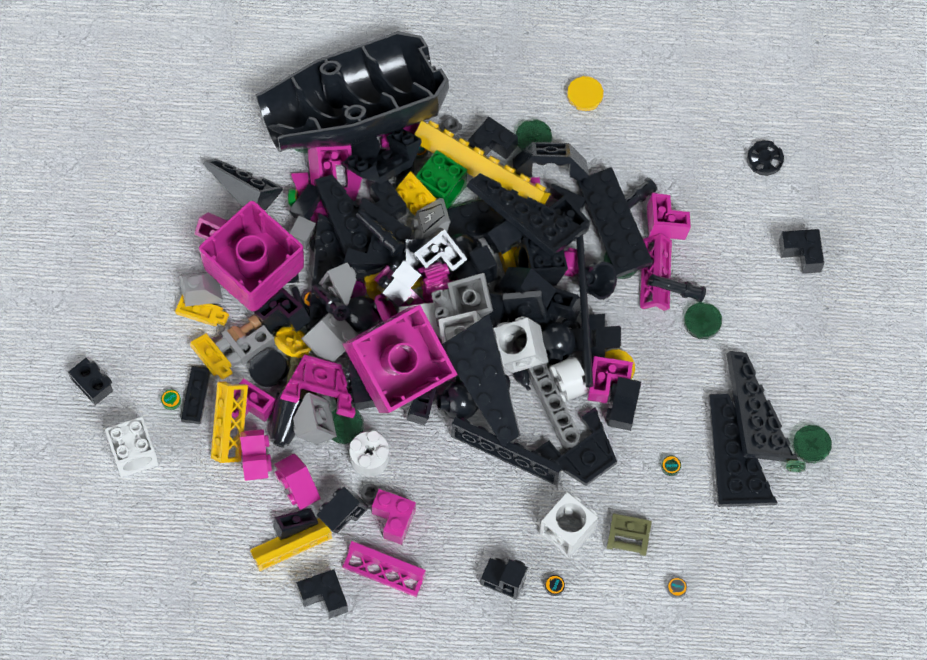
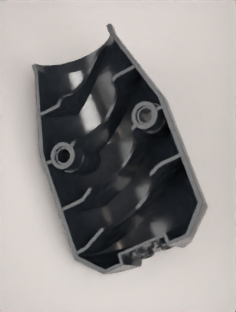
M397 31L317 59L255 95L272 142L276 149L282 152L289 149L355 146L363 141H368L436 117L449 91V81L442 68L436 70L435 66H431L428 45L422 36Z

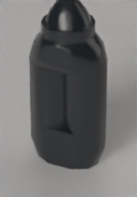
M527 369L513 373L516 381L529 391L531 388L529 386L530 380Z

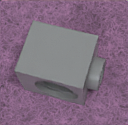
M298 216L289 234L296 238L303 248L307 250L316 233V223Z

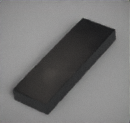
M191 366L181 417L182 422L201 424L211 374L208 368Z

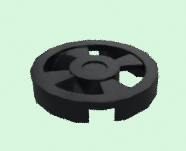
M768 140L757 141L747 153L748 166L759 175L769 176L775 174L781 169L784 162L782 149L774 145V142ZM768 147L774 149V151L771 152L768 150ZM773 159L780 161L777 168L771 164ZM759 164L763 165V169L758 170L756 167Z

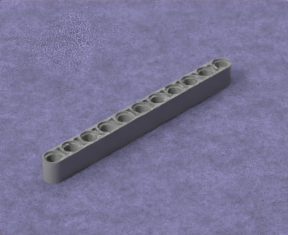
M498 266L497 280L488 283L487 286L490 287L492 294L503 296V292L500 294L495 292L497 289L502 290L498 287L503 278ZM525 333L518 336L513 343L517 353L521 352L527 344V341L520 342L518 340L519 338L527 340V334ZM546 363L528 368L527 371L531 383L564 449L570 450L579 443L580 434ZM540 370L543 374L536 375L534 371ZM546 386L549 387L551 390L546 392L543 391L541 388ZM556 403L559 405V407L552 408L550 404ZM565 420L567 424L561 425L558 421ZM571 436L575 438V441L569 442L566 438Z

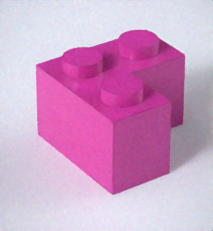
M351 146L308 149L311 185H314L315 179L328 175H333L337 179L336 167H341V162L352 155Z
M651 194L647 204L649 237L662 234L669 239L685 240L691 228L690 212L671 210V197L668 194Z
M594 356L592 364L594 386L589 388L587 400L607 403L610 386L618 382V377L631 379L633 362Z
M243 378L239 384L248 385L245 417L250 412L265 422L274 411L275 398ZM241 389L234 390L233 398L237 400L241 396ZM236 408L232 412V418L234 420L239 415L238 408Z
M264 429L240 432L245 481L269 478L268 472L272 471L271 454L266 453V447H270L269 436L264 435Z
M295 453L274 463L277 470L274 474L285 489L288 488L290 494L287 497L292 505H296L301 510L321 499L307 466Z
M379 489L372 505V514L387 519L383 530V538L402 545L416 511V502Z

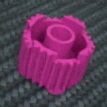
M441 262L429 265L427 268L422 267L418 269V273H422L423 280L420 281L424 295L428 294L431 299L428 302L433 303V292L449 289L447 284L450 283L447 277L450 274L446 263L441 264Z

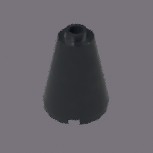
M280 391V393L277 392L270 439L274 441V445L284 448L285 445H290L296 435L293 418L303 400L299 399L297 403L280 399L282 391Z

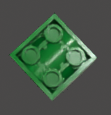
M438 150L435 151L416 175L417 179L429 190L436 200L439 198L444 199L446 209L451 207L467 186V169Z

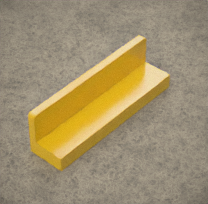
M318 518L317 525L286 539L274 538L252 548L250 552L259 571H262L332 539L331 530Z

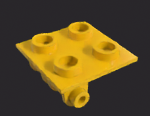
M411 171L395 189L414 216H416L418 210L436 200Z

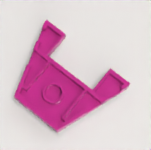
M347 170L348 188L344 189L349 197L356 201L362 177ZM308 172L291 173L292 181L297 188L299 196L309 184ZM321 199L310 220L316 223V225L319 213L328 217Z
M304 355L282 392L280 399L297 403L300 399L301 388L337 398L336 414L353 418L356 413L355 408H352L351 395L347 392V382L342 366Z

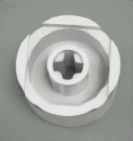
M572 357L549 367L552 378L564 402L589 392V388L586 387V382H584L583 378L585 373L576 358Z
M376 431L357 435L350 443V462L353 469L359 474L370 477L379 475L385 470L389 461V446L385 438Z

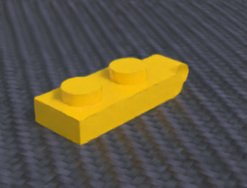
M183 295L175 310L177 315L214 327L217 324L225 326L229 317L228 313L223 312L222 307L213 304L185 306Z
M207 333L190 342V347L214 376L218 375L223 380L233 374L230 369L231 363Z

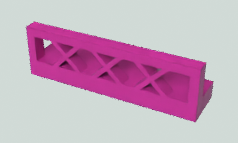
M662 234L643 239L648 252L649 243L655 242L653 249L649 252L651 259H654V264L650 269L648 267L641 269L640 308L643 310L655 306L663 311L670 309V291L647 285V281L652 274L671 279L672 240ZM652 292L653 301L647 302V297Z
M353 541L350 543L349 553L343 564V569L414 597H417L426 576V570ZM352 556L360 558L363 565L358 567L349 565ZM373 564L378 565L381 572L375 575L371 574L367 567ZM392 571L396 572L399 580L391 582L385 574ZM409 579L418 581L415 590L406 588L404 581Z

